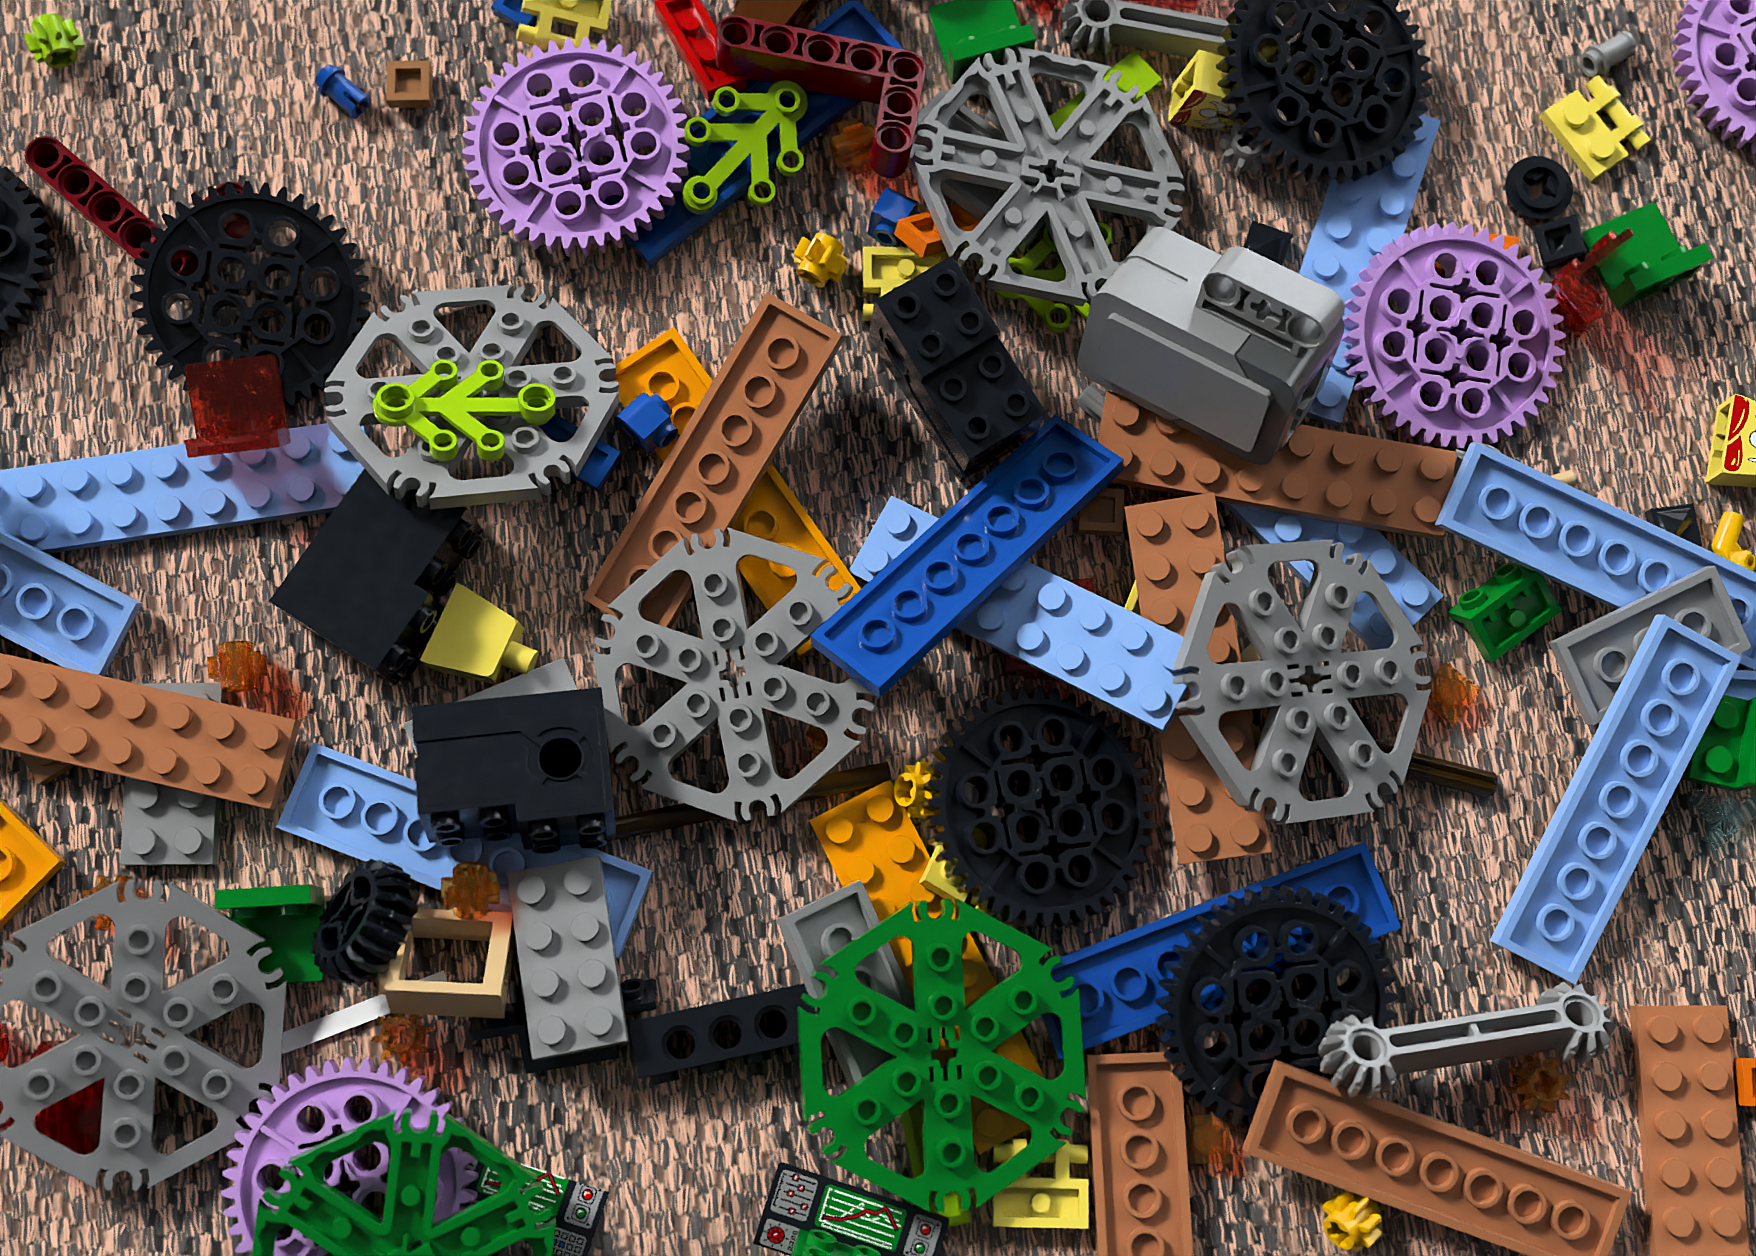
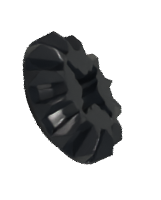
M1544 156L1526 157L1515 163L1506 174L1507 177L1502 190L1506 192L1508 197L1507 206H1513L1519 212V218L1527 216L1535 219L1536 223L1544 219L1551 218L1554 220L1571 202L1573 195L1572 180L1566 169L1553 159ZM1544 178L1545 181L1542 184L1544 186L1542 188L1543 194L1537 199H1530L1532 191L1530 186L1535 185L1536 182Z

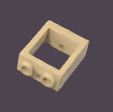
M418 908V912L412 918L413 928L408 931L405 937L406 944L401 945L397 951V959L391 960L387 970L380 974L379 993L386 995L390 1013L504 1019L516 947L512 912ZM413 937L490 941L483 984L405 980Z

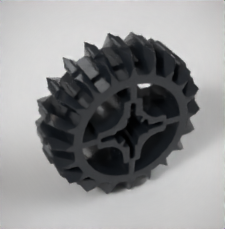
M370 859L365 864L360 863L356 866L353 874L348 873L345 875L342 885L335 887L333 897L330 901L326 902L327 907L324 914L319 917L320 925L314 932L316 941L312 946V953L315 954L314 964L319 967L320 972L327 975V978L340 984L344 983L361 987L366 982H373L378 973L383 974L387 970L388 963L391 960L397 959V951L402 944H406L405 937L408 931L413 928L412 918L418 912V907L415 903L419 899V892L416 890V881L410 877V874L404 872L403 868L391 862L386 863L382 860Z

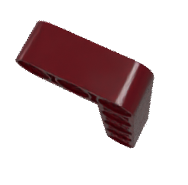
M728 16L718 23L716 28L715 63L721 71L730 75L743 76L770 83L791 81L805 90L879 104L869 158L870 166L875 173L885 178H895L901 176L906 171L914 140L926 70L925 62L921 56L910 50L742 16Z
M42 136L29 143L25 150L26 163L50 189L133 261L135 258H149V255L142 248H138L141 241L147 238H151L150 242L156 244L157 240L149 230L152 226L159 228L57 139L50 136ZM58 159L53 166L48 167L52 161ZM231 182L236 193H242L243 185L238 182ZM222 183L215 188L220 196L225 195L226 183ZM89 185L86 191H84L81 194H77L81 188ZM120 211L115 219L108 221V218L113 213ZM236 220L228 225L226 234L233 239L244 238L250 231V225L245 221ZM191 256L180 258L176 265L182 264V268L177 274L182 276L193 274L198 268V260Z

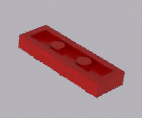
M700 0L654 1L655 14L708 103L713 101L716 91L721 87L729 86L737 92L747 88L746 77L730 75L717 67L715 63L717 27Z

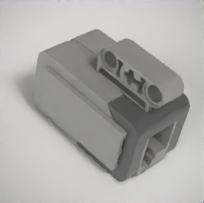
M1154 227L1147 232L1126 257L1123 264L1115 270L1094 295L1090 304L1078 354V366L1080 371L1091 381L1167 420L1173 421V423L1251 463L1264 465L1272 460L1278 450L1281 451L1307 415L1313 400L1322 389L1344 334L1345 324L1342 316L1344 315L1345 306L1341 297L1333 290L1247 248L1240 246L1231 247L1221 255L1167 228Z

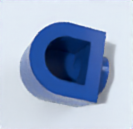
M886 187L871 211L867 234L886 247H899L902 241L894 235L898 219L920 214L921 212L917 211L919 202Z
M642 392L615 417L627 435L648 455L657 447L662 449L668 446L678 434V429L671 422V408L655 393L649 397Z

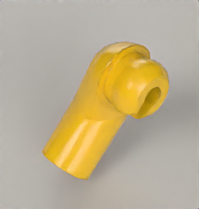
M1726 511L1722 514L1713 538L1712 550L1715 554L1753 571L1756 567L1755 556L1751 555L1748 550L1743 551L1737 542L1745 522V517L1736 512Z

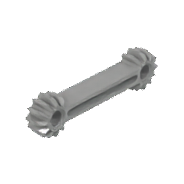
M1067 0L1065 7H1062L1060 16L1063 22V37H1072L1071 46L1073 50L1081 47L1083 44L1086 45L1088 57L1094 53L1095 47H1099L1100 51L1106 56L1111 51L1112 43L1193 58L1198 50L1222 56L1217 52V48L1225 41L1220 36V33L1229 25L1223 19L1120 0ZM1097 16L1102 18L1104 21L1094 22L1090 20L1088 17ZM1312 38L1313 43L1319 47L1318 43ZM1258 51L1260 58L1267 62L1265 56ZM1295 74L1296 79L1303 84L1301 78Z
M1564 981L1553 989L1549 988L1547 991H1544L1536 1000L1537 1004L1534 1006L1387 1029L1374 1027L1372 1016L1364 1019L1361 1023L1351 1014L1342 1023L1336 1021L1335 1024H1332L1325 1034L1326 1038H1323L1320 1043L1318 1055L1323 1058L1320 1063V1072L1333 1074L1331 1088L1341 1084L1347 1087L1349 1099L1356 1096L1360 1091L1370 1100L1372 1097H1376L1379 1091L1385 1093L1386 1090H1390L1396 1082V1075L1548 1050L1558 1052L1562 1063L1574 1058L1580 1065H1583L1585 1062H1589L1592 1057L1596 1058L1605 1052L1609 1047L1608 1043L1611 1037L1614 1035L1616 1025L1609 1020L1612 1008L1600 1006L1598 1003L1600 993L1590 996L1586 994L1582 983L1574 986L1572 989ZM1356 1054L1362 1056L1365 1060L1361 1059Z

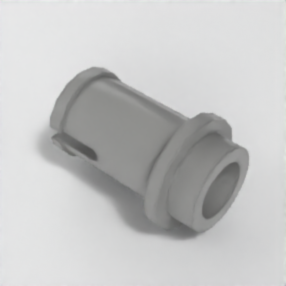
M1621 31L1600 45L1593 44L1586 47L1579 60L1582 71L1589 77L1605 76L1609 72L1610 67L1635 55L1637 51L1633 49L1637 47L1635 38L1629 32Z

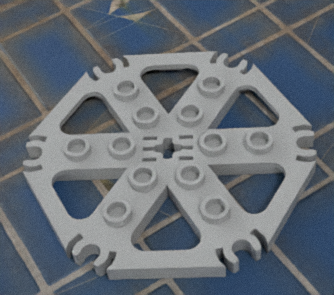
M1016 46L1014 51L1010 47L1005 48L1001 56L1004 65L1001 66L994 62L990 53H987L981 63L979 57L920 123L914 143L926 146L930 152L915 151L912 158L913 167L911 171L949 257L963 248L964 250L957 260L959 267L964 266L965 262L969 260H974L980 265V270L974 278L977 283L983 281L989 271L994 272V276L987 281L984 287L1082 307L1086 302L1090 305L1094 295L1097 293L1095 286H1103L1115 270L1124 262H1115L1090 208L1137 217L1144 222L1146 234L1154 227L1172 230L1180 220L1178 216L1183 211V206L1172 204L1169 202L1168 197L1180 198L1185 190V186L1182 185L1185 179L1146 94L1144 93L1141 99L1133 104L1132 101L1139 91V87L1136 84L1129 92H1121L1116 86L1117 81L1122 75L1119 71L1114 72L1108 81L1103 80L1112 66ZM1035 76L1080 85L1085 91V99L1057 132L1032 80ZM982 94L991 101L1009 142L949 130L948 122L972 95ZM1127 125L1136 130L1152 164V172L1091 159L1118 127ZM1045 167L1052 169V175L1056 177L1053 183L1046 181V175L1043 174ZM946 179H954L1007 191L974 230L963 231L956 226L940 190V184ZM1042 218L1066 270V278L1060 282L1019 275L1013 272L1009 266V257Z
M514 285L411 292L412 300L405 295L400 297L402 312L399 313L391 312L385 305L381 306L382 319L377 317L375 312L372 313L325 382L326 388H324L327 404H339L325 406L330 430L388 495L393 486L395 498L399 500L404 497L408 490L417 489V505L423 508L429 503L430 510L540 499L539 492L548 496L551 494V483L548 477H559L567 485L571 482V470L577 478L619 404L618 382H604L616 380V367L613 358L553 297L548 306L546 294L543 293L538 296L536 301L525 302V287L520 286L514 292ZM486 304L492 306L496 312L470 353H468L435 318L434 314L437 310L443 307L455 308ZM549 325L556 327L581 352V356L572 362L519 366L541 329ZM380 339H387L393 341L422 374L364 378L357 373V370L375 343ZM443 359L450 360L456 364L458 368V384L474 373L478 364L482 361L495 360L502 364L504 368L503 386L493 391L483 389L478 393L477 397L472 398H518V394L523 387L533 383L547 385L554 391L555 409L589 406L574 436L566 442L551 440L539 426L527 423L522 416H472L488 429L501 432L505 438V453L501 459L513 471L502 477L457 480L451 477L473 441L440 416L425 417L440 430H449L456 435L458 453L455 458L449 461L434 459L430 455L429 444L418 435L405 454L399 457L386 456L361 429V426L383 424L374 416L372 407L373 399L381 387L390 383H402L409 386L430 371V367L435 361ZM443 373V374H440L439 376L444 377V376H449V374ZM486 374L485 376L492 377L495 374ZM435 389L426 397H441L449 390ZM442 443L437 446L447 447L449 444ZM489 443V444H488L490 447H495V446H497L496 444H493V443Z
M727 527L730 534L729 547H727V535L720 528L714 529L716 542L710 549L703 547L701 535L697 533L692 534L690 542L695 552L692 555L689 550V539L683 537L606 608L618 610L623 614V617L619 618L610 614L602 615L601 620L614 626L615 634L609 640L598 637L594 639V643L597 646L609 649L610 654H601L595 650H592L598 687H602L605 726L610 753L616 754L620 747L627 744L629 748L621 750L617 754L615 761L618 764H624L633 756L639 761V769L632 774L630 779L633 782H639L647 778L650 772H652L651 777L640 788L741 822L738 814L739 802H742L741 814L745 821L754 820L753 805L759 800L766 804L768 816H776L779 809L778 803L774 798L776 795H778L781 803V813H785L863 744V741L854 740L846 733L850 730L859 735H867L869 729L856 723L855 714L860 709L876 712L877 706L870 701L859 700V694H869L878 699L879 697L852 676L844 683L835 684L781 666L785 660L810 639V635L845 604H841L840 600L846 599L851 595L854 588L848 582L839 590L833 591L830 589L829 580L838 572L836 567L833 565L825 567L817 577L816 573L823 565L829 562L828 560ZM748 555L757 556L790 567L797 576L795 587L751 627L749 625L738 567L739 561ZM676 571H686L692 579L703 639L649 622L641 615L640 606L642 601ZM716 652L718 656L719 665H716L714 654ZM731 657L737 667L745 668V676L739 677L737 689L734 688L732 681L723 679V673L730 670ZM634 664L687 682L679 692L642 725L633 727L625 721L617 683V673L622 666ZM723 689H724L726 701H723L722 692H721ZM766 709L820 727L827 734L828 744L826 748L793 778L784 779L778 775ZM718 721L729 783L724 791L715 794L675 780L670 774L669 767L678 756Z
M1334 539L1245 545L1235 548V551L1226 554L1227 559L1232 565V572L1222 562L1213 565L1210 568L1211 572L1205 573L1172 671L1178 669L1190 671L1189 674L1179 675L1172 679L1173 685L1185 684L1191 692L1189 700L1176 703V708L1181 711L1194 709L1196 712L1194 715L1180 716V720L1237 805L1245 806V811L1249 813L1260 812L1263 801H1265L1267 812L1264 820L1276 822L1275 825L1375 812L1372 808H1381L1384 804L1377 794L1378 787L1384 795L1395 794L1399 791L1398 786L1404 784L1431 689L1422 691L1415 689L1416 686L1425 685L1431 681L1430 676H1419L1414 669L1415 662L1426 659L1427 653L1423 651L1411 652L1409 649L1410 647L1424 646V643L1370 560H1363L1361 553L1348 555L1344 563L1342 552L1345 544L1341 542L1332 544ZM1305 560L1313 564V575L1297 622L1268 579V569L1272 563ZM1360 593H1366L1372 598L1391 627L1394 635L1393 643L1386 649L1340 653L1356 599ZM1225 604L1262 659L1261 661L1217 664L1211 660L1208 654V644L1222 605ZM1323 662L1324 666L1318 667V663ZM1301 675L1310 676V678L1320 677V681L1311 682L1310 685H1300V682H1289V680L1299 678ZM1322 690H1328V694H1322ZM1396 694L1402 699L1405 711L1394 748L1390 753L1386 754L1380 750L1347 699ZM1270 708L1251 768L1247 770L1222 736L1218 727L1219 718L1224 712ZM1313 738L1346 786L1347 793L1343 797L1308 801L1302 797L1299 790V782Z
M129 879L124 887L126 900L122 901L119 898L118 892L119 880L13 933L11 936L20 939L27 946L26 950L15 941L9 940L5 941L1 947L13 955L14 964L9 968L0 967V979H3V983L0 984V1015L2 1007L6 1003L20 1000L79 1034L15 1068L6 1067L0 1062V1101L3 1104V1111L0 1113V1125L5 1123L9 1117L15 1120L8 1127L0 1129V1136L95 1189L99 1186L98 1173L100 1169L107 1170L103 1182L107 1191L112 1190L115 1180L114 1176L120 1171L129 1172L133 1177L132 1190H139L143 1180L142 1169L147 1168L149 1173L148 1189L237 1140L234 1137L236 1132L252 1130V1128L243 1125L237 1119L240 1116L244 1119L247 1114L253 1112L249 1107L250 1102L253 1099L263 1097L275 1100L272 1090L265 1086H259L260 1083L272 1086L280 1083L286 979L278 985L266 987V983L278 980L284 971L282 967H278L273 971L265 972L258 965L261 958L272 953L271 946H262L251 954L248 950L256 943L265 941L264 937L170 881V892L165 902L160 900L163 894L161 880L154 881L152 896L143 899L135 894V879ZM101 914L110 917L115 925L111 990L50 955L47 950L49 940L54 935L94 915ZM179 916L188 917L226 940L229 945V954L226 959L162 991L167 924L173 918ZM245 1003L258 1004L264 1011L262 1057L258 1064L251 1068L241 1066L188 1035L193 1030ZM119 1007L122 1008L123 1010L129 1012V1013L132 1014V1015L130 1016L129 1014L123 1012L122 1010L119 1009ZM111 1020L121 1026L126 1025L128 1027H132L136 1022L142 1023L144 1025L142 1034L147 1037V1041L157 1047L146 1041L142 1043L137 1040L131 1046L126 1045L123 1042L126 1034L120 1030V1026L114 1024ZM153 1027L165 1033V1035L156 1031L155 1029H153ZM102 1032L115 1040L110 1041L101 1036ZM138 1052L148 1058V1061L136 1056L135 1053ZM104 1078L100 1144L94 1152L87 1155L78 1154L43 1135L36 1129L35 1117L41 1110ZM156 1078L212 1109L218 1118L216 1127L208 1134L172 1153L162 1154L157 1152L152 1146Z

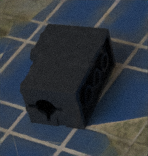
M952 255L874 300L869 339L960 482L1018 448L1038 430L1047 413L999 338L1001 331Z
M364 468L269 602L299 624L396 686L401 678L406 680L417 668L420 657L417 654L426 641L429 642L444 610L435 598L438 594L444 596L452 588L457 578V574L454 571L464 558L469 560L475 555L482 543L480 534L483 529L465 506L430 510L428 503L423 508L419 507L416 499L417 489L408 490L404 497L399 500L395 498L393 486L388 495Z
M602 687L411 706L413 742L417 750V757H414L417 810L429 843L436 842L439 846L452 847L463 844L465 839L484 837L487 841H503L510 839L514 833H520L524 850L532 849L537 854H548L559 851L561 846L579 844L581 848L592 849L607 845L609 840H617Z

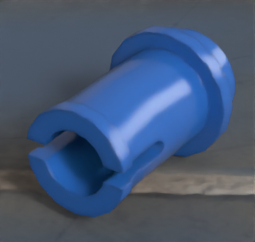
M329 64L323 67L317 74L315 84L318 86V92L322 96H330L352 118H358L363 113L352 102V99L358 101L366 109L370 106L371 97L362 92L345 77L343 68L334 67Z

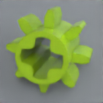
M46 13L36 17L31 24L33 33L24 34L29 51L34 54L36 62L41 63L45 61L46 65L52 68H64L72 65L78 57L76 49L85 47L79 29H76L73 19L69 18L64 21L62 16L55 13Z

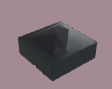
M1576 214L1533 227L1544 270L1588 258Z
M1252 221L1243 248H1247L1283 265L1293 234Z
M1693 503L1652 508L1645 512L1647 522L1700 547L1703 546Z

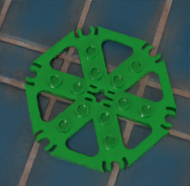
M941 899V913L937 918L929 916L926 900L917 901L915 906L917 921H914L912 913L913 902L907 903L818 963L828 966L836 975L832 978L823 971H813L811 976L823 982L825 986L824 993L819 998H813L805 993H802L800 997L805 1004L817 1008V1014L808 1013L797 1006L803 1121L806 1122L812 1115L822 1112L823 1116L816 1117L810 1121L807 1126L808 1131L812 1135L824 1127H828L832 1131L831 1140L820 1148L822 1153L826 1156L832 1155L843 1144L844 1149L836 1157L829 1159L830 1162L929 1212L928 1203L931 1190L933 1191L931 1196L932 1205L938 1212H944V1198L952 1191L958 1194L959 1208L969 1210L971 1196L968 1189L970 1188L973 1193L972 1205L978 1208L1066 1144V1142L1053 1137L1050 1131L1053 1129L1062 1135L1071 1136L1073 1130L1061 1123L1060 1115L1066 1108L1080 1113L1084 1109L1079 1102L1067 1098V1094L1072 1092L1086 1100L1079 988L1074 987L1068 994L1063 996L1060 994L1061 991H1066L1072 987L1075 982L1073 976H1065L1060 981L1055 982L1051 977V970L1062 961L1060 956H1048L1039 963V960L1047 952L1054 950L1053 948L959 899H954L956 905L954 919H951L954 913L951 899ZM977 931L1017 952L1021 965L1019 970L965 1006L962 941L968 933ZM897 936H905L911 941L915 1011L862 985L857 980L855 974L856 966L862 959ZM1044 1013H1054L1061 1021L1064 1068L1061 1075L1055 1079H1045L991 1051ZM955 1026L958 1029L957 1039H955ZM838 1027L893 1055L888 1061L837 1096L828 1094L824 1089L821 1038L824 1032L830 1028ZM941 1028L942 1039L945 1040V1045L954 1048V1056L946 1059L944 1075L940 1061L931 1058V1050L939 1048ZM957 1065H960V1079H958ZM970 1095L1025 1122L1031 1129L1030 1143L990 1172H982L975 1165ZM920 1101L924 1172L916 1178H907L869 1159L865 1153V1143L870 1135Z
M406 1108L401 1117V1129L397 1130L395 1127L397 1109L290 1158L288 1163L296 1166L303 1175L300 1176L298 1171L292 1166L284 1165L278 1175L289 1182L290 1190L285 1193H279L274 1188L267 1187L262 1195L267 1203L279 1207V1209L267 1205L260 1198L257 1206L252 1256H274L278 1231L290 1225L334 1256H488L521 1239L530 1244L532 1256H552L556 1217L548 1223L536 1225L535 1223L549 1220L553 1215L551 1204L541 1209H534L529 1204L532 1197L543 1192L541 1182H533L527 1185L524 1190L520 1188L529 1181L537 1180V1174L445 1112V1125L440 1133L436 1131L439 1121L437 1110H431L429 1124L424 1128H415L411 1123L412 1108ZM374 1142L382 1143L388 1147L391 1155L383 1220L326 1181L324 1170L330 1162ZM450 1148H460L499 1175L501 1187L497 1193L433 1223L440 1159L445 1151ZM420 1240L422 1241L421 1243L409 1248V1245Z

